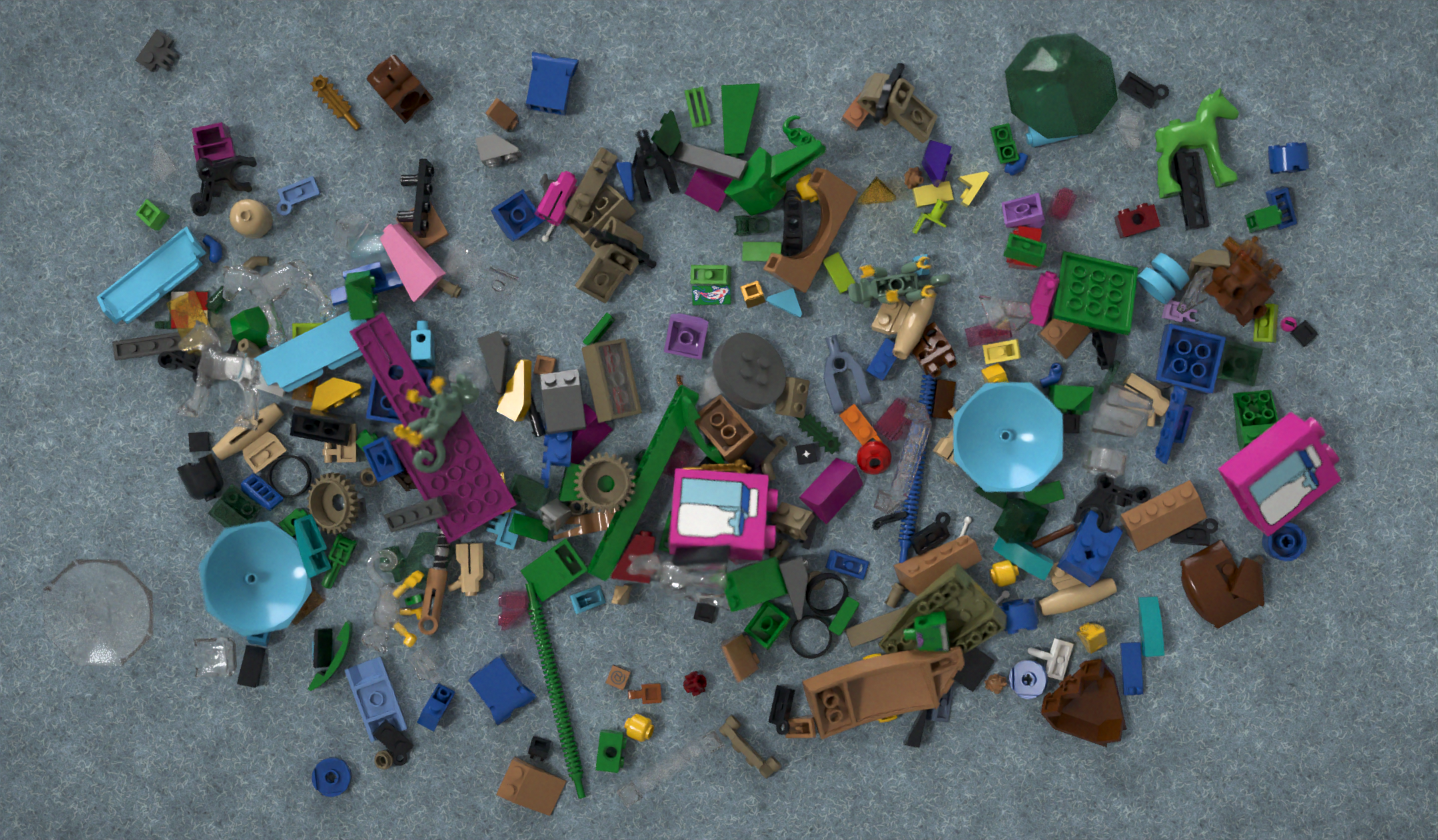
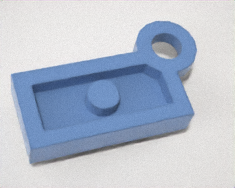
M311 176L278 189L281 201L277 204L276 208L279 214L286 216L292 212V206L321 195L315 177ZM286 204L288 206L287 211H282L281 206Z

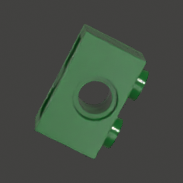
M1277 204L1252 211L1245 215L1249 233L1271 228L1282 223V212L1277 208Z
M600 731L595 770L618 773L619 768H623L624 757L621 756V751L626 749L627 738L623 737L624 732ZM614 747L617 750V754L609 756L606 749Z

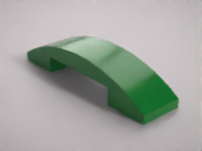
M687 396L683 397V419L692 440L710 459L718 464H725L718 449L711 442L705 443L694 423L700 416L692 401Z
M345 622L336 638L343 642L326 673L322 671L316 673L308 687L309 691L318 688L329 680L343 663L351 643L352 622Z

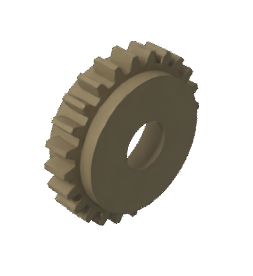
M606 452L605 456L602 457L601 453H598V458L591 455L590 462L584 460L586 465L584 467L579 465V468L582 470L581 473H575L579 477V480H574V483L579 486L574 488V490L580 491L577 498H583L582 505L588 503V510L594 507L595 513L600 509L602 514H605L606 510L613 514L614 508L619 512L620 505L626 507L625 501L632 500L629 494H635L631 490V487H636V484L632 483L636 476L630 475L633 469H627L629 463L625 462L622 464L623 458L620 457L617 460L616 454L609 457V453ZM605 475L611 476L615 482L613 490L607 493L600 491L598 488V480Z
M334 472L320 475V478L315 479L316 483L311 484L312 490L308 491L310 493L309 497H307V500H309V505H307L310 510L309 514H312L317 527H322V531H327V534L346 532L347 529L352 528L351 524L356 523L355 517H359L357 513L358 509H360V499L357 496L359 492L354 489L355 484H350L351 479H346V475ZM337 494H341L344 499V509L342 511H338L333 504V499Z

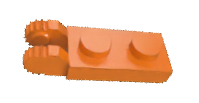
M855 404L839 415L861 445H864L872 438L875 441L882 442L877 436V432Z

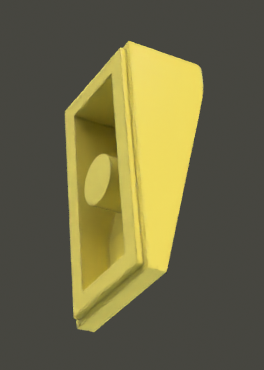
M950 181L942 182L938 187L931 184L912 189L916 208L936 204L937 199L943 202L954 200Z

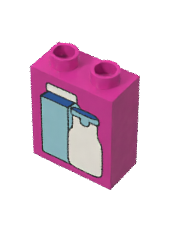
M1290 412L1218 468L1219 473L1246 519L1267 537L1341 481L1334 467L1339 462V458L1329 445L1321 443L1320 439L1326 435L1325 431L1312 417L1303 421Z
M675 468L669 554H674L678 547L731 544L732 553L730 559L762 561L764 548L774 549L776 526L765 525L766 511L776 512L778 489L768 488V475Z

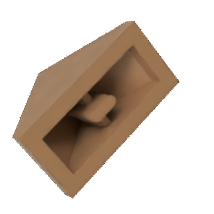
M812 715L793 717L787 720L790 724V730L785 735L786 738L816 737Z

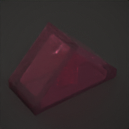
M679 438L662 473L675 478V468L682 469V467H686L695 445Z

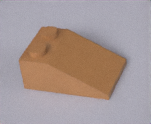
M721 394L698 412L700 418L694 421L728 464H733L735 460H738L758 438L755 432Z
M739 633L721 642L723 652L738 683L758 670L757 664L760 663L756 652L752 654L749 648L752 644L748 635L744 636L743 633Z
M514 756L496 795L512 803L550 816L566 780Z

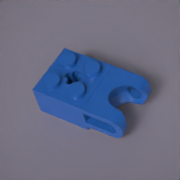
M1092 510L1082 519L1057 565L1058 568L1088 587L1099 580L1123 533V529L1115 526L1108 533L1101 532L1096 524L1099 515Z

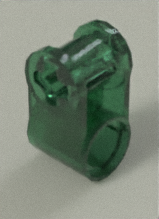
M734 216V220H736L734 236L764 235L770 230V222L765 216ZM759 221H765L767 227L764 230H758L756 224Z

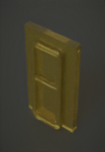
M195 290L166 303L189 355L217 342Z

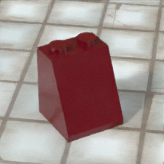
M641 530L640 534L637 533L611 574V579L650 583L656 536L652 535V531Z

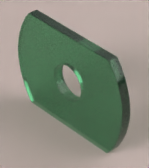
M430 532L419 533L400 570L404 579L416 570L424 574L421 582L415 585L416 588L426 589L429 568L422 566L421 558L425 554H430L435 559L433 554L435 545L438 542L436 537L439 534ZM452 544L448 546L450 551L446 558V569L455 553Z

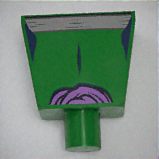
M945 611L915 617V628L904 629L905 641L916 640L917 649L920 651L949 652V636Z

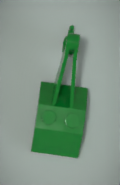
M792 115L787 118L782 126L783 132L796 148L771 156L765 149L759 147L747 163L749 165L741 181L733 179L724 190V193L750 216L774 208L786 193V182L815 159L822 156L826 151V146L820 140H816L812 134L801 128H789L793 120L800 119L798 115Z

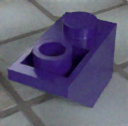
M929 140L921 164L933 185L938 187L940 182H944L948 171H945L946 164L950 165L953 154H950L952 146Z

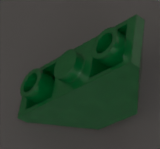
M672 110L668 114L664 113L660 124H662L660 130H655L651 138L653 143L655 142L669 155V158L674 156L682 141Z

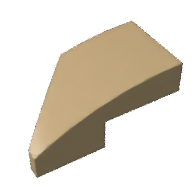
M624 584L623 587L616 585L611 603L627 605L632 585Z

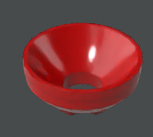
M871 441L862 445L856 457L860 469L870 475H877L886 471L892 459L890 449L879 441ZM875 458L881 461L877 467L871 466L869 462Z

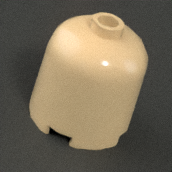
M244 199L235 203L229 215L230 223L234 230L250 239L263 237L271 229L273 222L272 213L268 207L252 199Z

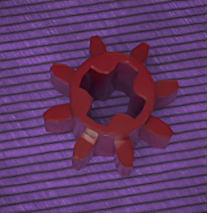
M694 671L685 676L683 687L687 693L697 696L706 691L707 680L703 674L698 675V672Z

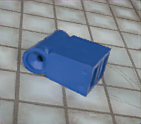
M532 52L533 70L526 100L527 108L529 110L565 116L571 81L577 70L579 60L565 57L554 59L547 54Z
M502 654L468 679L491 710L497 726L510 718L514 709L525 707L537 698L528 687L522 684Z

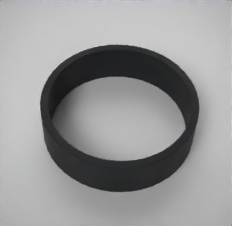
M293 455L277 458L270 465L267 474L269 486L282 497L287 498L303 494L308 489L312 478L310 467L306 461ZM290 457L299 460L307 470L305 487L294 495H285L279 492L272 482L273 468L284 458Z
M822 573L810 580L805 591L807 604L814 613L820 616L837 614L846 598L849 597L846 584L838 575L833 573ZM826 579H834L841 582L843 585V596L837 605L826 610H820L811 605V592L819 582Z
M804 616L791 627L789 634L790 643L798 655L808 659L818 658L828 651L832 642V633L828 629L829 642L821 653L812 656L800 653L792 643V632L799 622L812 618L823 622L827 629L829 628L828 624L817 616Z

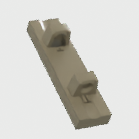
M603 147L599 148L566 207V215L579 223L582 222L617 156ZM596 168L601 169V170L603 171V174L600 173V172H598V171L595 170V169H596Z

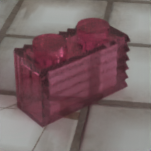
M897 397L873 428L890 442L893 439L897 441L903 434L901 429L905 424L909 426L916 418L913 416L915 411Z

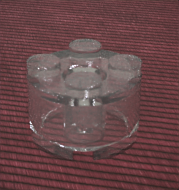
M468 357L460 359L453 364L449 372L450 385L451 383L457 384L456 376L459 373L465 376L467 373H473V381L471 383L476 385L479 395L487 389L490 379L489 371L481 361Z

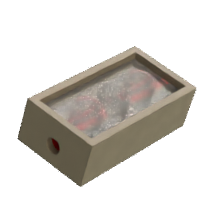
M625 338L582 347L598 423L641 414L642 410Z

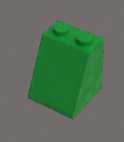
M777 557L753 562L719 575L731 612L743 610L788 594Z

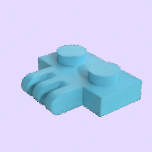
M511 508V512L505 513V516H496L495 518H498L497 522L489 520L488 523L494 525L495 529L487 527L486 531L498 535L495 544L514 550L519 535L508 531L514 513L524 516L526 513Z

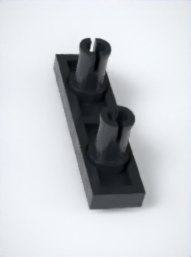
M419 159L417 175H401L400 178L403 187L417 186L414 211H398L397 221L399 223L413 222L412 232L418 238H426V231L429 230L428 213L431 211L429 200L433 192L431 180L434 176V166L427 159Z

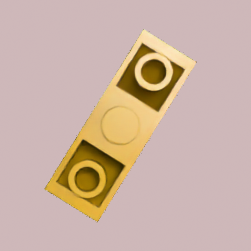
M333 377L316 387L311 409L328 412V409L333 406L338 408L345 404V399L349 397L353 399L362 394L361 390L364 389V386Z

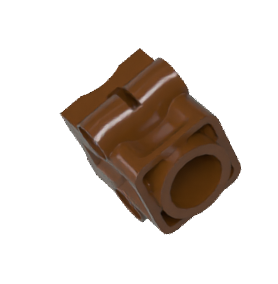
M391 55L379 63L373 72L367 76V81L405 124L413 118L420 108L427 106L434 100L425 87L396 55Z
M1240 258L1228 269L1224 266L1214 269L1212 272L1213 280L1204 289L1210 296L1217 299L1218 304L1228 314L1235 315L1237 322L1243 327L1252 318L1259 319L1266 314L1267 306L1264 303L1275 293L1269 286L1272 282L1250 261L1245 264Z

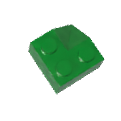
M370 270L347 273L344 284L351 321L375 318V313L378 311L379 306L378 294L374 295L373 290L376 287L375 276H371Z
M1049 386L1048 400L1061 413H1067V410H1072V414L1083 415V411H1089L1094 387Z

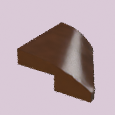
M1243 557L1230 593L1263 607L1262 564Z

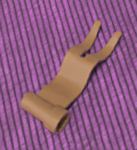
M613 509V514L606 510L605 514L597 512L570 517L565 524H581V526L557 534L553 538L555 540L607 530L616 509Z

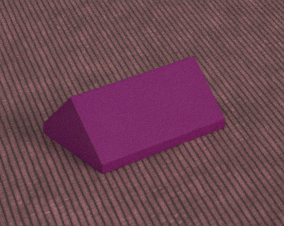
M586 403L584 404L586 429L572 431L570 462L579 464L613 430L606 422L598 423L597 414Z
M835 458L802 493L799 499L825 524H828L862 487L863 482L856 466Z

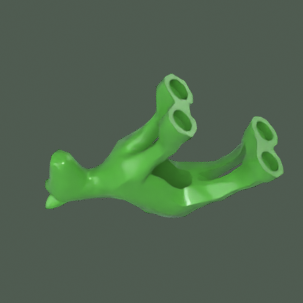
M1221 88L1203 98L1194 121L1181 123L1180 119L1171 120L1168 126L1160 127L1156 131L1155 139L1157 144L1155 151L1161 153V157L1157 160V184L1160 199L1174 197L1182 192L1180 185L1172 178L1171 173L1172 158L1179 148H1203L1216 188L1230 186L1238 181L1236 172L1227 167L1222 160L1219 149V134L1215 120L1217 117L1229 120L1237 119L1239 111L1221 93Z

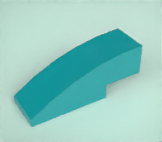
M312 514L295 520L297 544L308 577L312 578L331 569V565L324 552L328 548Z
M1001 532L993 547V550L1043 581H1045L1054 565L1052 559L1036 552L1035 548Z
M1138 597L1142 655L1145 657L1165 656L1158 597Z

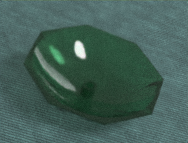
M1076 33L1031 38L1005 70L1011 113L1047 139L1091 134L1118 100L1111 58Z

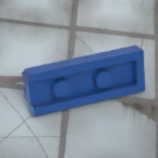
M1140 642L1120 643L1123 695L1143 694Z

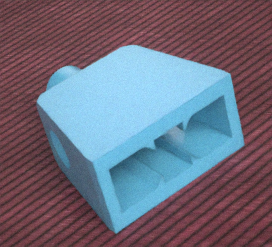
M417 321V330L411 331V360L416 367L436 366L434 335L431 330H428V321Z

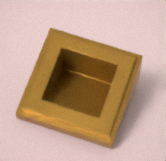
M759 281L740 287L747 308L765 303Z

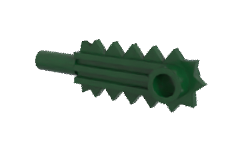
M811 413L804 416V418L795 417L800 421L798 428H801L802 432L808 431L807 437L813 436V442L819 441V447L825 446L824 453L830 452L833 455L835 451L839 452V446L842 444L838 441V437L832 438L833 432H827V427H821V422H815V417H812Z

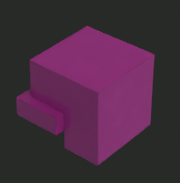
M220 122L191 128L194 143L196 144L193 145L196 162L201 158H209L212 162H217L236 156L229 127L224 123Z

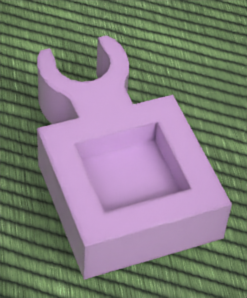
M1170 300L1164 305L1162 318L1179 323L1182 322L1183 318L1188 322H1194L1195 320L1191 319L1189 314L1191 312L1197 313V310H1185V303Z

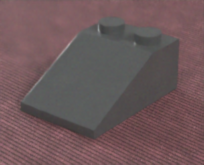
M498 330L477 338L495 389L497 393L503 394L505 393L509 356L508 346L510 341L507 334L505 335V333Z
M579 370L541 374L547 434L586 429Z
M797 556L779 562V566L796 618L800 620L802 619L808 578L806 571L810 569L807 560Z

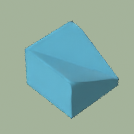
M928 254L916 256L912 259V262L919 261L921 257H927ZM925 260L924 266L928 265L927 260ZM921 268L914 271L918 274V277L930 274L929 269Z

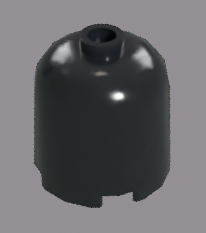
M212 454L199 458V463L192 465L189 462L177 468L189 496L194 500L205 499L206 502L217 498L216 493L220 492L223 488V478Z

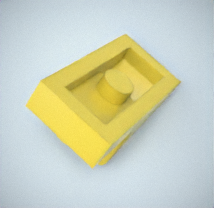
M985 171L958 178V180L970 187V189L966 188L960 196L963 199L960 204L966 208L969 206L990 173Z
M1018 339L983 345L986 364L1021 358Z

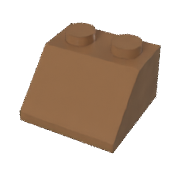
M1052 316L1037 335L1062 357L1067 359L1091 330L1088 326L1053 319Z

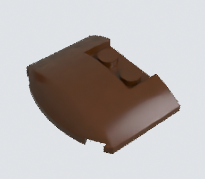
M1221 539L1180 561V566H1182L1181 581L1189 602L1205 621L1215 625L1214 627L1217 629L1258 607L1257 604L1230 593L1237 577L1238 568L1232 559L1231 553Z

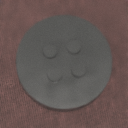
M738 333L724 341L715 351L713 357L715 380L723 394L734 404L745 409L758 410L768 406L780 397L786 383L785 367L780 355L768 341L752 333Z

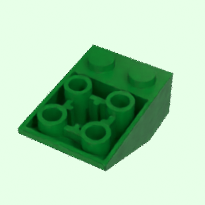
M1271 390L1233 393L1237 441L1241 451L1279 420Z
M565 538L523 568L521 573L528 583H533L535 593L543 602L586 572L588 566L569 539Z

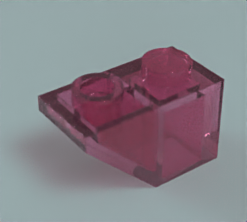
M1065 187L1058 189L1053 193L1045 215L1061 221L1066 220L1077 195L1073 194V190Z
M503 591L502 595H499V607H502V614L498 615V626H501V631L507 630L527 611V591Z

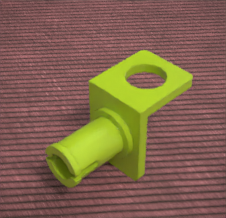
M937 199L930 214L921 213L912 232L917 234L925 218L946 228L947 225L943 224L940 219L949 204Z

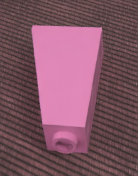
M401 223L389 224L383 230L384 234L379 239L411 300L416 302L423 299L446 273Z

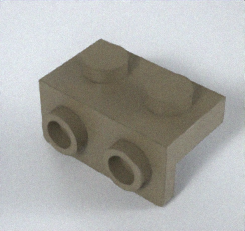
M786 377L785 388L776 402L775 414L804 418L810 381Z
M782 502L770 520L773 526H776V532L780 534L785 533L794 539L799 538L806 541L808 537L805 530L815 516L811 511Z

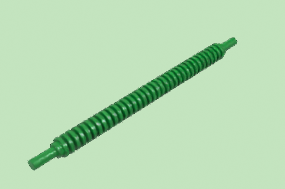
M533 583L525 584L529 598L527 610H532L528 614L533 615L529 617L530 620H534L531 622V625H535L532 627V630H537L533 634H538L534 638L535 640L539 639V641H536V645L540 644V646H537V650L541 649V651H538V654H543L539 658L544 659L540 661L541 664H545L542 666V669H546L543 671V674H548L544 678H549L545 682L546 684L550 683V685H547V689L551 688V690H548V694L552 693V695H549L550 699L553 698L550 702L555 703L551 705L552 708H556L553 710V713H557L554 715V718H558L555 720V723H560L556 727L561 728L557 731L562 733L559 734V738H562L560 743H563L561 747L564 748L562 749L563 753H565L564 757H568L565 759V762H569L566 764V767H571L567 769L568 772H572L568 775L575 783L578 799L585 798L581 780L584 772L580 770L582 765H579L581 764V760H578L580 756L577 755L579 752L574 751L578 749L577 746H573L576 744V741H572L575 739V736H571L574 732L570 731L573 727L569 726L572 724L571 721H568L570 720V716H567L569 711L565 712L568 710V707H563L567 703L562 702L565 700V697H561L564 695V692H560L563 690V687H558L562 683H557L561 679L560 677L556 678V676H559V672L555 673V671H558V667L554 668V666H557V663H552L556 659L551 658L555 656L554 653H550L553 651V648H549L552 646V643H547L551 639H546V637L550 636L549 633L545 634V632H548V628L544 629V627H547V623L543 624V622H546V619H541L545 617L544 614H540L544 611L539 609L542 607V604L536 599Z

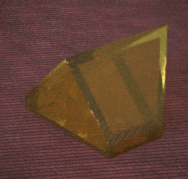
M876 176L856 202L857 205L895 202L896 195Z

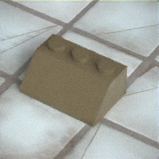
M606 182L598 191L582 222L579 223L570 218L566 223L591 246L596 237L588 233L590 227L594 226L601 231L611 216L625 223L636 210Z

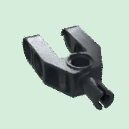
M642 129L644 137H642L640 130L636 132L640 147L636 148L632 169L642 201L645 203L652 199L644 175L645 170L662 166L670 194L680 191L669 155L655 142L651 143L648 130Z
M789 190L784 195L783 249L784 252H787V257L802 252L803 247L802 202L800 194L795 190ZM792 200L797 201L795 204H789ZM792 219L797 220L795 223L789 222Z

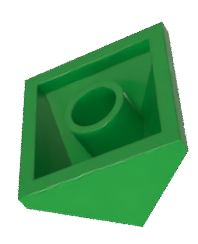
M266 304L243 310L230 319L232 334L237 343L246 338L255 343L259 348L281 340Z

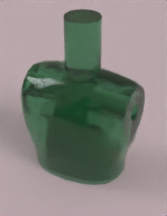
M395 545L381 549L379 551V560L382 572H392L395 583L402 581L399 569L405 567L407 563L399 546Z

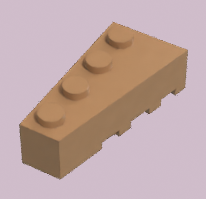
M965 535L893 566L900 584L918 596L956 563L966 570L982 561V557L976 541Z

